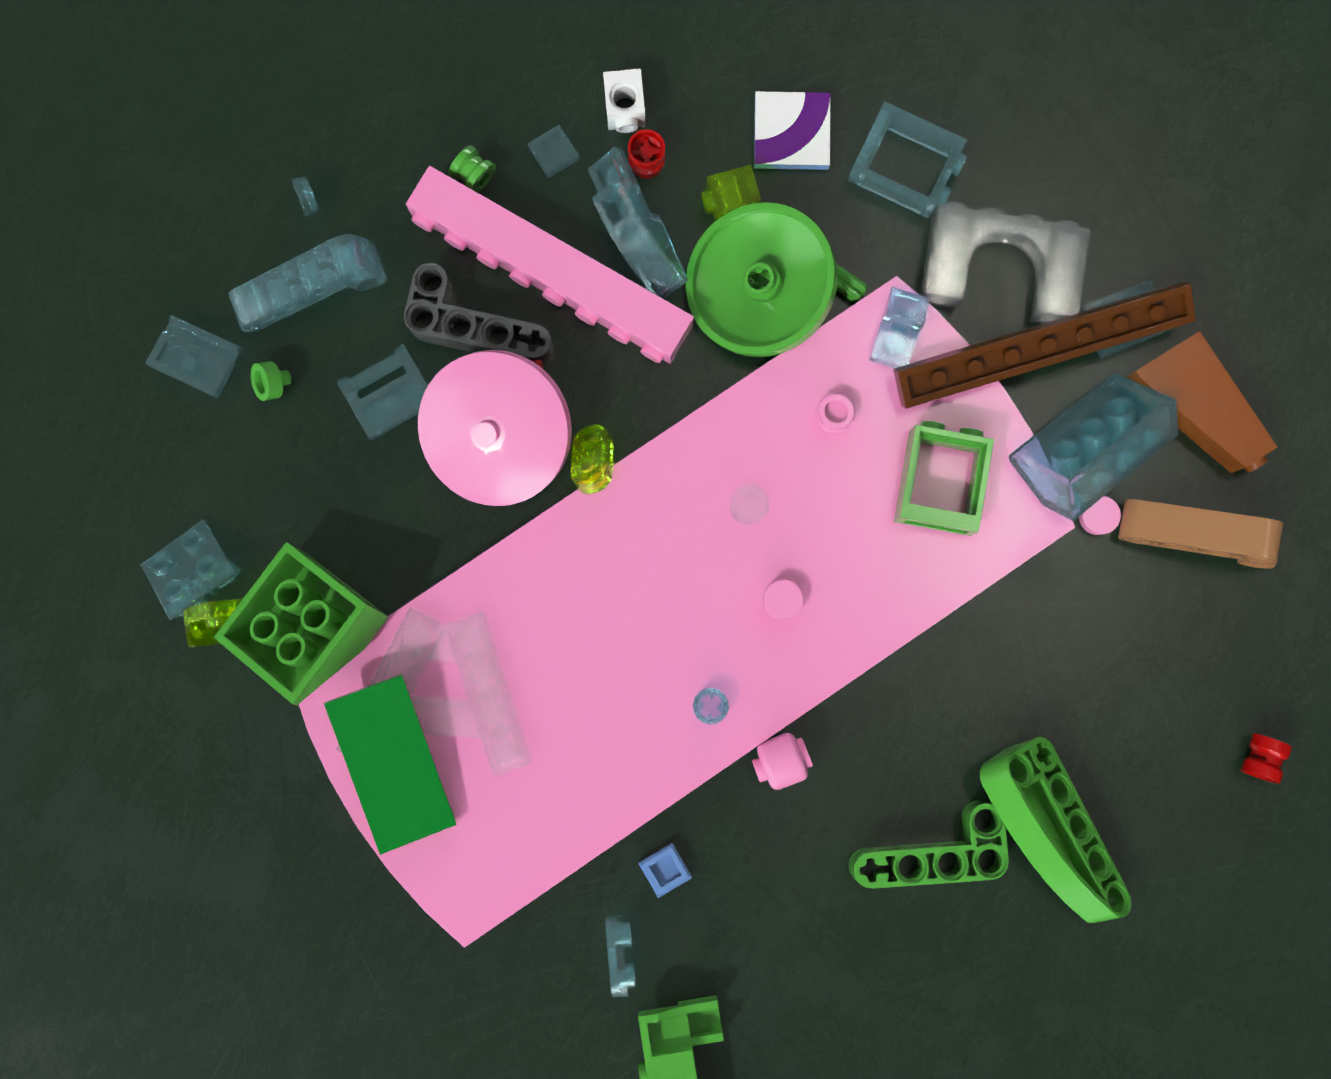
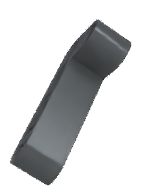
M425 263L415 270L404 311V321L408 329L418 340L468 352L502 350L521 355L531 361L542 360L543 365L551 360L554 354V346L549 331L545 327L535 323L449 305L452 296V284L445 270L436 263ZM429 279H442L441 286L437 290H424V285ZM420 315H433L432 323L428 327H415V322ZM459 322L471 324L469 332L464 336L452 335L453 327ZM494 331H507L508 337L502 344L494 345L489 342V337ZM517 333H519L522 342L517 341ZM536 339H541L544 347L538 346L535 352H531L528 344H534Z

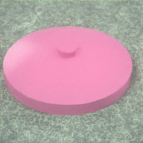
M483 350L452 361L441 369L429 383L421 400L418 414L419 440L430 468L450 490L467 500L483 505H512L535 496L559 474L570 450L572 438L571 417L560 388L540 366L512 352Z

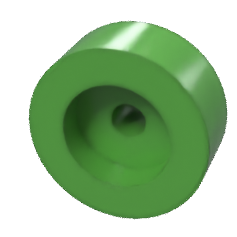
M273 361L255 363L251 368L253 390L261 401L278 399L283 393V386L291 384L290 372L288 370L280 371Z

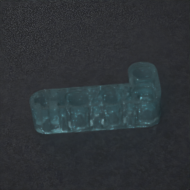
M345 234L332 238L234 288L228 295L241 331L254 332L264 329L347 287L359 291L369 290L385 283L388 277L375 243L354 234Z

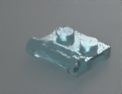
M404 344L394 348L395 353L350 379L348 376H345L337 381L339 388L371 441L419 414L421 400L428 385ZM402 366L407 372L362 399L358 395V391Z

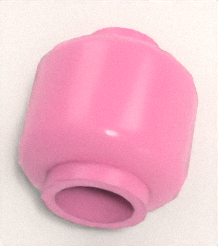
M783 733L758 745L757 754L759 758L752 760L760 783L768 780L770 786L775 790H780L805 780L808 776V768L813 766L802 737L796 739L791 733Z

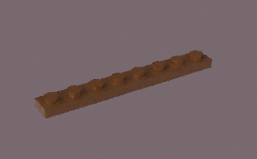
M1181 282L894 368L901 406L907 409L1195 322L1196 316L1191 284Z

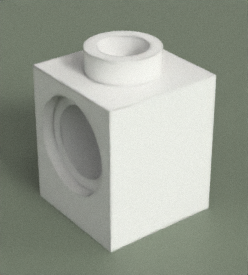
M641 69L603 72L608 130L616 129L620 133H630L636 131L638 127H645ZM627 98L632 100L634 104L629 108H620L616 105V102Z

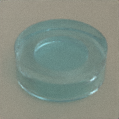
M301 176L292 179V185L305 217L317 213L319 208L307 177Z

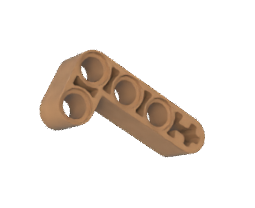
M1127 499L1124 500L1118 539L1136 544L1238 559L1237 563L1241 565L1272 569L1278 561L1283 522L1269 518Z

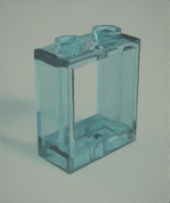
M884 101L852 167L848 181L929 218L935 207L942 210L950 195L952 188L946 186L951 174L958 177L968 155L961 153L967 139ZM888 130L947 157L929 197L870 170Z

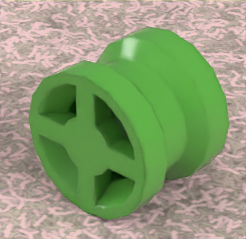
M470 145L456 156L449 168L448 174L454 180H461L465 183L466 187L479 193L492 179L496 165L490 160H483L479 156V151Z

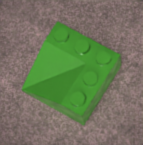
M286 542L214 638L290 703L297 706L362 652L382 627L388 616L313 557Z

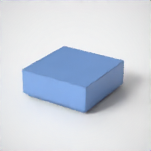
M673 842L638 863L658 898L692 878Z

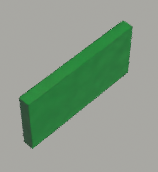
M402 673L324 702L380 855L457 825Z

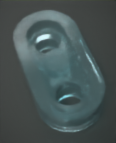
M622 915L605 916L612 998L629 996L628 988L636 987L634 963H626L625 947H632L630 922L623 923Z

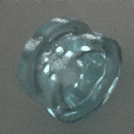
M713 688L700 691L693 701L694 714L700 721L707 724H716L722 721L729 709L726 696L720 690ZM709 694L710 699H713V696L716 695L721 701L717 706L720 713L712 718L711 713H708V717H705L700 712L704 706L701 699Z

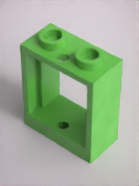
M922 421L921 425H915L909 431L894 522L972 536L978 533L980 528L994 439L983 437L984 432L977 429L961 428L960 432L944 430L945 425L942 423ZM921 443L974 453L965 513L910 504Z

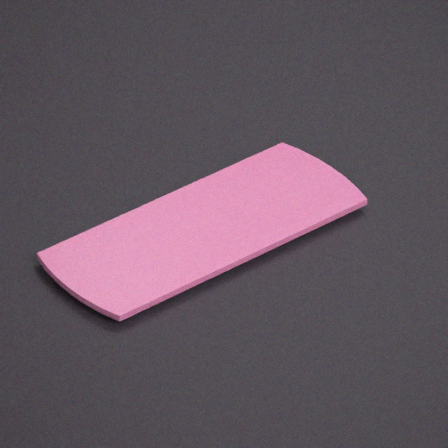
M898 276L819 327L802 344L779 354L389 615L362 652L299 703L307 731L328 778L359 831L388 871L419 906L463 947L468 946L1075 528L1058 482L1033 432L999 381L907 409L901 406L894 368L971 345L932 305ZM830 393H841L848 396L855 406L856 414L854 421L848 429L841 433L826 432L816 421V407L820 400ZM922 421L942 423L945 425L944 430L960 432L961 428L977 429L984 432L983 437L994 439L979 532L972 536L894 522L909 431L915 425H921ZM921 443L910 504L965 513L974 453ZM775 581H791L802 592V607L790 619H775L766 612L763 606L764 592ZM402 673L457 825L380 855L324 702Z

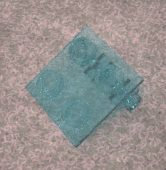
M204 519L140 564L170 620L174 617L177 619L181 615L187 617L189 612L200 605L201 602L206 603L208 601L207 593H210L212 596L217 595L216 587L222 589L230 582H235L237 580L236 575L240 573L238 566L232 560L228 561Z

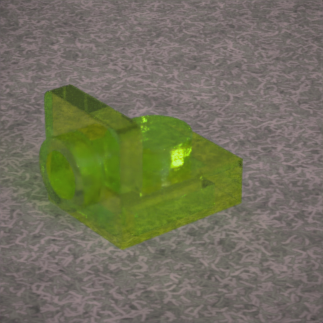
M242 599L211 601L182 609L188 646L192 648L221 644L214 636Z

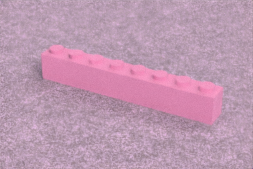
M430 165L406 202V206L413 216L412 222L423 230L431 232L434 228L444 234V240L461 251L465 247L478 254L476 258L492 269H496L498 266L510 272L509 277L525 288H529L530 285L537 287L543 291L542 296L552 304L561 307L565 303L576 310L574 314L582 321L592 326L598 322L609 329L607 333L612 338L623 344H627L629 341L642 348L640 352L645 357L656 363L664 360L671 364L693 327L694 316Z

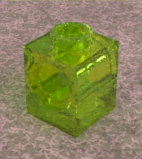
M751 164L708 176L706 190L701 192L705 211L707 214L713 213L715 221L736 208L748 204L761 203L762 201Z

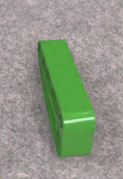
M1037 737L1007 747L986 761L980 769V780L983 788L1017 845L1052 890L1088 923H1097L1127 916L1131 910L1130 894L1051 742L1044 737Z

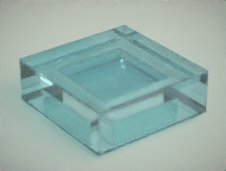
M560 125L555 126L527 143L528 149L548 179L580 160L579 154Z

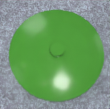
M769 202L753 203L736 208L720 217L704 232L691 254L686 273V296L692 316H694L698 326L710 339L728 351L749 357H768L787 352L811 337L830 312L838 284L835 254L830 242L817 224L795 208Z

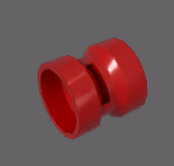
M649 129L640 130L633 134L628 142L629 167L640 178L650 179L656 177L665 166L666 146L664 139L659 133Z
M1253 733L1249 743L1252 749L1250 756L1243 760L1240 771L1271 783L1281 784L1284 775L1281 767L1283 761L1289 759L1293 747L1282 741Z

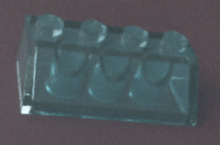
M1113 373L1009 455V461L1043 506L1074 521L1178 436L1177 401L1172 397Z

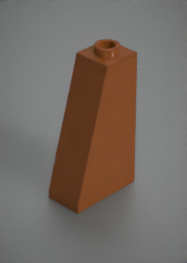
M1200 331L1124 378L1129 387L1230 473L1244 468L1248 473L1258 469L1269 461L1266 455L1278 448Z

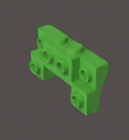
M717 995L678 1001V1005L638 1011L645 1061L638 1062L639 1078L698 1079L693 1046L724 1041Z

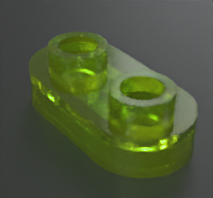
M590 425L582 428L575 435L572 442L570 475L578 490L585 494H594L603 490L612 479L614 443L606 428L601 425Z

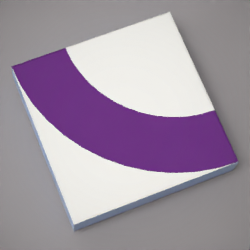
M755 91L754 169L829 170L830 93Z

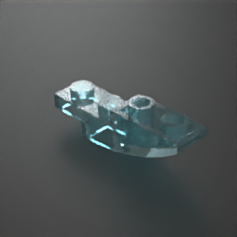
M613 147L588 168L598 192L592 197V200L610 236L631 269L648 291L664 299L686 283L688 278L661 217L651 214L624 151Z

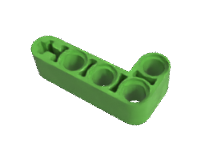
M980 800L972 801L962 811L963 841L862 848L854 852L849 860L850 874L860 885L872 889L994 880L1004 875L1008 868L1006 826L993 804ZM987 809L991 815V822L985 829L978 830L974 822L975 816L980 810ZM991 849L995 856L994 863L987 869H981L978 864V858L984 850ZM953 852L956 858L954 868L948 872H941L938 865L940 857L944 853ZM907 855H914L917 861L915 871L909 875H902L899 871L901 859ZM870 858L878 866L888 865L891 876H889L886 870L881 868L871 870V876L867 877V875L860 871V867L866 866L867 859Z

